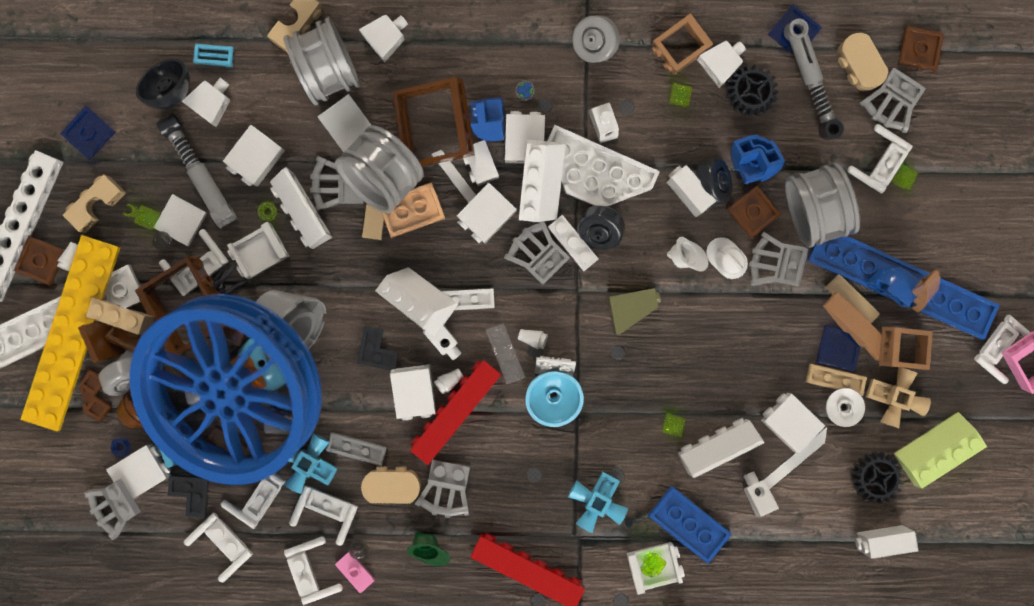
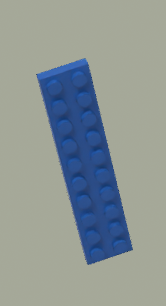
M849 236L831 239L820 245L815 244L807 259L810 263L841 275L874 292L877 291L867 282L878 270L883 268L901 267L909 271L919 281L929 274L922 269ZM940 278L939 289L920 312L980 340H985L1000 305ZM912 302L909 307L912 308L915 303Z

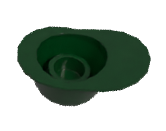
M417 532L412 545L407 548L409 556L432 566H444L450 562V555L445 550L439 548L438 540L433 535Z

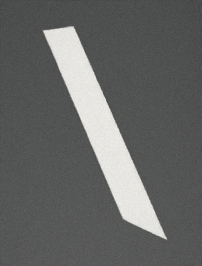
M442 150L432 153L433 157L445 155ZM450 161L439 163L469 203L476 196Z
M827 427L799 454L795 453L764 479L769 489L825 443Z

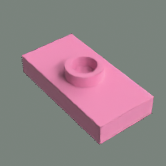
M351 551L335 564L359 593L363 592L375 581V578Z

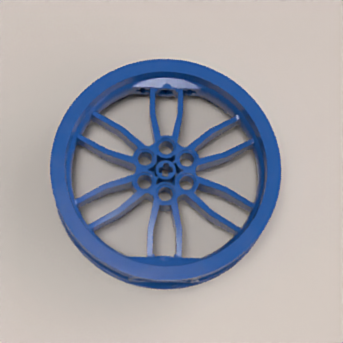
M215 294L198 297L184 303L170 314L155 322L143 334L131 360V397L138 418L155 445L174 463L186 471L212 482L240 485L254 483L270 477L279 471L308 441L319 420L322 403L321 383L317 367L307 346L296 331L279 315L265 306L243 297ZM197 320L206 321L214 354L207 345ZM220 323L235 328L254 340L240 355L234 365L230 362L227 341ZM183 324L187 328L193 351L200 364L189 358L164 350L168 337ZM260 346L263 352L271 357V360L265 366L250 372L245 367V364L253 350ZM163 362L177 368L190 378H183L164 372ZM276 363L287 383L291 398L279 392L254 387L251 381L261 376ZM165 385L177 390L198 394L200 400L189 406L179 415L170 400ZM261 403H269L293 411V419L290 420L279 415ZM201 408L207 415L200 428L194 432L183 419L191 412ZM216 416L221 418L224 438L229 451L216 447L199 436L212 424ZM251 416L265 424L290 432L287 439L280 447L265 454L258 430ZM237 426L245 437L252 455L243 454Z

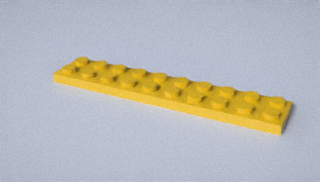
M81 235L20 420L57 432L61 430L87 351L78 327L97 321L86 317L92 298L104 300L121 247Z

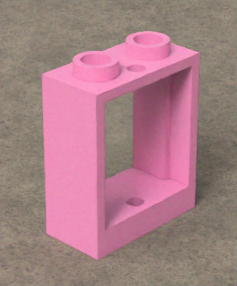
M1034 331L1001 352L1021 389L1031 394L1034 393V376L1027 379L1018 361L1034 351Z

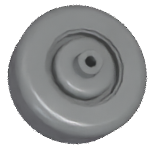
M601 15L588 16L576 25L572 35V43L575 52L581 59L590 63H598L610 59L616 53L620 43V34L617 26L611 19Z
M132 358L115 361L102 369L98 378L104 393L118 396L130 392V365Z

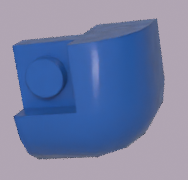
M503 97L470 102L472 112L471 128L476 136L484 141L504 140L506 134L504 132L505 113Z
M757 134L733 141L731 147L732 164L735 172L739 171L745 184L757 180L763 182L771 178L781 170L785 163L780 150L773 140L770 141L764 137H759Z
M892 266L880 269L867 282L880 295H888L901 307H909L917 298L911 291L919 283V280L901 267Z

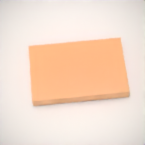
M432 182L411 189L401 202L394 207L391 213H382L391 238L445 219Z

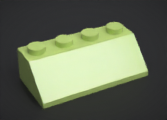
M957 412L893 454L913 485L922 489L985 449L987 445L978 431Z

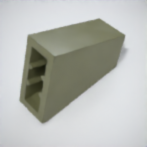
M655 288L608 297L615 335L623 333L658 308V303H661L659 292H656Z

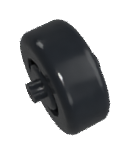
M720 158L702 161L697 167L696 177L700 180L702 188L716 199V202L711 206L727 203L731 198L733 188L732 177L727 164Z
M592 206L582 213L577 231L579 237L588 246L599 250H608L616 247L621 242L625 231V222L622 216L610 207Z

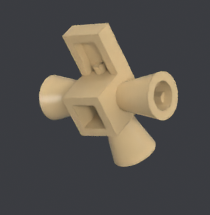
M898 367L896 386L871 379L866 397L890 405L881 419V423L899 428L901 409L907 411L911 409L922 416L928 413L931 399L915 396L916 392L908 390L918 373Z

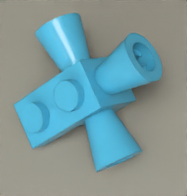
M313 433L308 449L300 452L297 451L289 460V462L294 463L292 469L296 471L284 485L300 494L302 493L306 477L312 476L320 482L329 485L338 467L318 456L330 442L324 437Z
M602 471L592 492L579 481H575L568 497L585 502L584 506L587 509L576 522V525L593 533L598 515L603 518L605 514L618 525L622 523L628 508L611 503V497L620 482L618 479Z

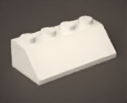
M527 139L519 220L542 222L557 219L566 143Z
M287 167L282 169L270 181L273 186L270 189L276 198L279 197L282 204L280 206L285 214L289 213L293 220L290 222L296 231L299 230L302 237L300 239L303 244L314 249L331 239L332 235L295 174Z
M409 267L386 275L375 290L420 327L436 336L459 305Z
M740 418L733 422V426L729 428L722 427L715 431V435L711 437L706 435L698 439L699 443L693 446L688 444L682 447V451L678 455L687 473L695 478L763 444V439L751 421Z

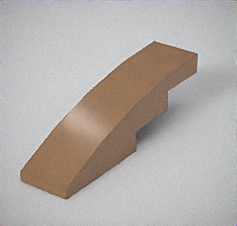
M937 270L924 276L911 291L917 296L913 301L915 304L912 307L917 313L927 305L939 289L940 274Z
M834 292L823 307L844 332L849 333L859 346L865 347L874 360L880 361L882 335L854 306L839 293Z

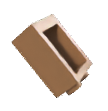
M690 13L656 38L652 43V51L664 61L663 66L665 69L675 75L696 60L702 53L711 49L713 43ZM684 26L700 48L677 65L661 42Z
M882 327L879 365L930 370L933 331ZM901 333L917 335L915 364L899 362Z

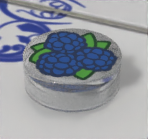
M525 80L517 84L516 95L520 100L527 101L534 96L535 88L530 81Z

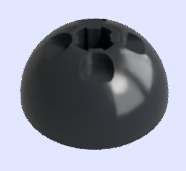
M167 59L152 66L144 73L136 86L137 98L146 106L154 109H170L175 107L185 99L189 92L190 75L187 67L179 59Z

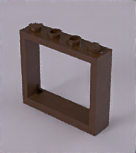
M452 77L393 91L394 102L392 104L396 111L395 123L399 131L398 139L415 156L407 99L451 89L460 151L418 160L421 167L475 156L464 81L461 78Z
M197 255L186 257L135 290L147 314L155 317L153 324L168 315L154 289L188 267L204 296L219 294L213 285L212 278L207 274L202 260ZM220 323L222 330L229 327ZM176 330L168 337L165 345L168 352L182 355L192 349L191 342L184 345ZM209 331L203 334L205 341L211 338Z

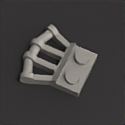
M893 68L879 89L861 101L860 105L867 109L872 116V120H878L886 129L889 127L907 133L912 110L926 88L896 68ZM884 93L886 97L876 110L871 100ZM892 98L898 103L889 117H886L882 112ZM902 106H904L906 109L903 123L893 121Z
M317 156L315 160L317 163L313 173L310 174V180H312L310 193H312L316 211L318 212L337 204H364V201L346 185L340 175H320L324 165L336 168L335 163ZM320 180H337L338 188H320ZM320 194H338V198L323 203Z
M542 221L531 227L524 228L522 230L523 233L512 240L513 243L508 254H505L504 259L525 267L544 285L570 257L552 240L545 222ZM542 230L548 245L545 247L533 235L534 233ZM527 238L541 250L537 256L523 244ZM518 248L532 260L530 263L515 258Z
M763 232L761 240L755 249L753 248L752 250L753 258L752 262L749 263L752 275L751 286L777 282L800 287L808 248L783 244ZM768 242H771L781 248V251L776 253L763 249ZM761 256L777 258V266L759 263ZM758 269L774 271L775 276L760 278Z
M433 459L428 484L415 505L418 507L422 506L430 511L432 515L437 516V514L445 515L446 518L462 514L464 516L469 515L466 486L470 466ZM432 486H437L433 505L424 498ZM442 487L450 489L447 508L439 506ZM455 490L461 493L462 507L452 508Z
M122 479L115 481L106 488L91 489L84 492L85 498H88L91 515L94 514L98 521L96 522L97 525L101 526L109 534L108 537L111 540L119 536L126 521L141 512ZM96 496H104L106 500L98 505ZM110 505L113 512L105 517L101 510ZM116 516L118 521L115 527H113L108 521Z

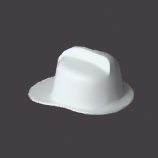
M679 237L677 243L667 253V256L672 259L678 268L690 267L697 271H704L708 267V258L705 251L699 245L684 237Z
M716 238L707 246L706 254L708 260L726 278H739L747 270L746 256L729 239Z

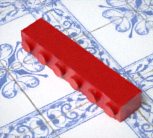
M485 360L476 362L471 369L474 371L472 375L463 378L459 383L461 386L459 391H453L447 398L449 403L446 407L441 406L435 413L437 418L433 423L429 420L422 429L425 431L421 437L417 435L410 445L413 447L410 451L425 464L429 465L502 375Z
M481 533L470 558L565 606L578 605L585 591V587L582 585L583 582L576 577L571 579L565 576L566 573L558 568L553 570L547 567L548 564L540 559L535 561L530 558V554L524 551L519 553L513 550L514 547L509 543L503 542L501 544L495 541L496 537L493 535Z

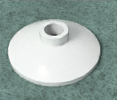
M842 388L834 391L829 396L826 403V412L829 419L836 425L850 427L862 419L865 412V403L858 392ZM842 404H846L844 411L841 410Z

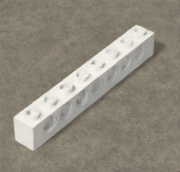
M36 150L29 158L28 168L21 176L20 186L15 190L12 204L7 208L5 220L0 225V257L4 259L3 264L0 266V302L3 301L15 274L14 269L26 240L34 231L64 163ZM40 169H42L43 174L40 177H38L37 173ZM34 186L35 192L31 195L30 189ZM26 204L27 210L23 213L22 207ZM18 221L19 228L15 230L14 225ZM11 239V246L8 248L7 241Z

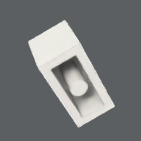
M483 140L473 144L475 156L463 158L465 165L469 164L472 170L468 172L472 183L476 182L477 186L498 179L499 175L486 141Z

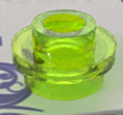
M264 202L258 207V216L264 221H271L277 215V208L271 202ZM267 208H270L271 213L269 215L265 214V210Z

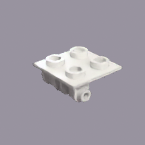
M544 356L536 357L535 374L540 375L548 371H562L573 376L576 362L571 361V359L561 358L560 360V358L554 359V357L552 359Z

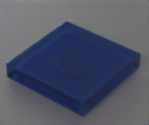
M794 4L791 5L768 34V36L792 55L794 53L791 44L784 36L786 25L795 19H803L808 24L810 41L823 28ZM793 26L794 33L799 34V29Z
M85 106L60 134L87 159L91 160L116 131L88 106Z
M824 325L816 363L855 371L861 346L857 344L849 333L844 332L842 329Z

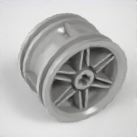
M330 17L325 18L326 23L316 22L317 28L300 35L298 31L293 32V37L289 35L283 37L296 74L315 106L320 104V99L326 102L329 99L328 95L345 88L349 92L353 85L356 88L360 87L351 58Z
M374 125L368 126L364 133H361L355 142L335 161V168L346 185L368 205L386 214L391 213L394 207L424 177L423 169L413 153L394 135Z
M834 162L829 166H821L818 170L805 174L798 173L795 177L789 176L785 179V194L790 215L800 240L807 248H811L815 244H823L825 241L838 237H847L849 234L853 235L859 231L860 218L857 201L848 176L840 164Z

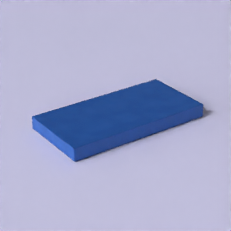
M672 485L647 515L707 564L710 563L732 535V533Z

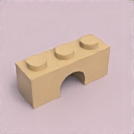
M293 0L290 7L298 13L296 23L287 26L278 21L267 37L287 52L283 37L285 35L293 37V32L298 31L300 35L310 31L311 23L317 20L322 13V6L318 1Z
M107 175L99 176L93 181V185L89 189L84 190L80 194V198L75 203H71L66 208L63 216L79 232L86 233L99 221L92 210L94 203L102 200L105 204L114 206L126 192L111 177Z
M92 298L86 317L138 335H143L153 325L155 319L153 316L120 307L121 305L97 298Z

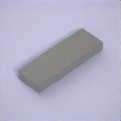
M331 432L330 443L326 449L327 452L379 466L383 465L387 450L386 446Z

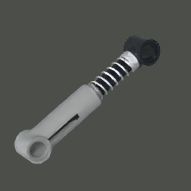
M795 19L786 25L784 36L791 44L805 87L808 86L809 90L812 91V99L815 100L814 104L817 105L816 109L820 115L819 134L824 140L839 138L844 132V125L832 113L831 105L828 104L829 100L827 101L828 96L825 95L826 91L823 90L822 80H824L808 35V24L803 19ZM793 26L799 29V34L794 33ZM830 125L834 128V134L829 132Z
M171 113L156 122L162 135L173 143L172 145L176 147L175 150L178 151V155H181V159L184 160L183 164H186L187 174L208 207L216 225L221 229L236 220L235 212L226 202L204 163L197 161L198 158L192 152L193 149L189 148L190 144L186 143L187 140L184 139L185 136L182 132L183 126L177 116Z

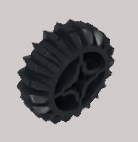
M753 64L751 69L748 65H745L744 70L738 68L737 73L731 75L733 79H729L727 82L731 86H728L726 91L731 93L726 97L733 99L729 103L730 105H737L734 109L735 111L739 110V108L742 109L741 115L748 111V116L751 117L754 111L755 115L759 116L760 111L766 113L767 108L771 109L773 107L771 102L777 100L773 95H777L779 91L773 88L777 87L778 83H772L775 76H768L770 70L764 73L763 66L758 70L756 64ZM748 77H756L761 81L754 82L751 78ZM742 80L744 92L739 95L738 84ZM763 87L766 88V98L764 102L761 99V89ZM750 88H757L754 94L746 93L749 91ZM750 99L753 103H756L757 105L748 104L743 100Z
M875 451L871 455L866 453L865 459L859 457L860 465L854 463V467L857 470L851 471L855 477L850 479L852 482H856L852 487L858 490L857 495H863V500H870V503L873 504L876 500L879 504H883V499L886 502H890V496L896 498L897 496L894 492H901L898 485L904 484L903 481H900L904 474L899 473L903 468L902 466H896L898 460H892V456L889 454L885 456L884 452L878 454ZM883 462L889 469L879 470L875 463ZM868 468V475L864 478L865 471ZM891 477L890 483H889V485L887 486V485H886V482H887V480ZM875 485L880 492L872 493L866 486Z

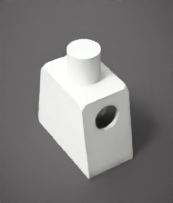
M384 15L362 27L359 31L385 62L404 41V36L400 31L408 23L401 15L393 22L387 15Z
M724 41L702 53L697 61L720 88L743 63L739 55L745 52L746 48L740 41L734 46Z
M221 78L218 79L214 86L203 81L182 102L216 127L230 102V99L223 94L229 84Z
M610 103L588 110L600 144L618 138L619 128Z
M445 325L442 326L436 336L423 329V333L442 355L447 353L454 360L461 354L460 350L455 346L458 344L457 340ZM446 338L448 342L442 344L441 340Z
M754 471L744 475L748 487L744 488V491L756 517H762L779 509L765 480L758 481ZM756 488L760 490L759 496L755 494Z

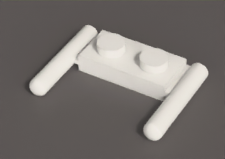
M877 124L874 127V131L892 143L886 149L870 177L854 166H850L847 171L882 194L913 146Z
M202 229L199 231V235L211 251L207 252L200 259L204 264L207 274L211 276L229 261L206 230ZM166 260L159 262L164 271L170 268ZM189 267L178 276L176 275L170 279L182 296L187 295L198 286Z
M1007 315L1004 318V322L1000 323L979 351L980 354L974 358L977 363L1003 384L1008 383V377L994 367L1003 357L1001 352L1012 345L1019 333L1023 337L1031 333L1011 315Z
M276 473L263 479L242 511L227 500L221 502V507L254 529L286 480Z
M304 485L289 524L293 527L297 525L305 506L308 509L343 522L336 539L337 545H343L358 506Z
M214 512L184 540V544L190 546L205 532L229 560L233 561L218 577L221 583L225 582L253 555L252 551Z
M319 537L284 550L303 605L343 590L342 585L337 584L319 591L317 580L308 555L305 552L325 544L326 539L324 537Z

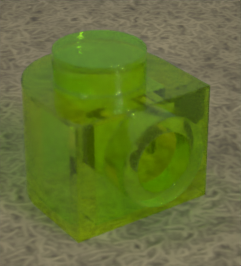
M655 551L652 553L648 552L643 557V564L640 568L644 575L652 578L661 573L667 562Z

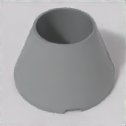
M271 290L264 293L256 301L285 320L300 336L308 350L315 343L324 327L323 314H326V307L317 298ZM265 354L267 360L270 361L271 357Z

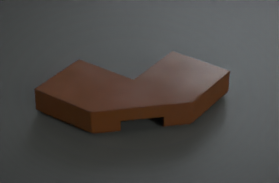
M89 369L79 384L83 400V411L98 422H102L112 408V405L97 396L102 389L98 378L99 373Z

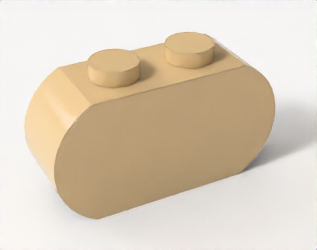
M855 33L841 43L837 51L838 62L842 68H845L849 82L856 89L871 91L886 80L888 68L870 36L864 33Z
M386 466L376 467V470H372L365 476L362 481L361 490L364 498L370 503H411L420 493L421 480L417 473L413 470H407V467H396V470H388Z

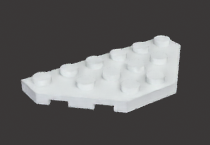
M554 125L548 142L566 143L561 179L566 194L593 206L601 205L608 207L652 190L660 172Z

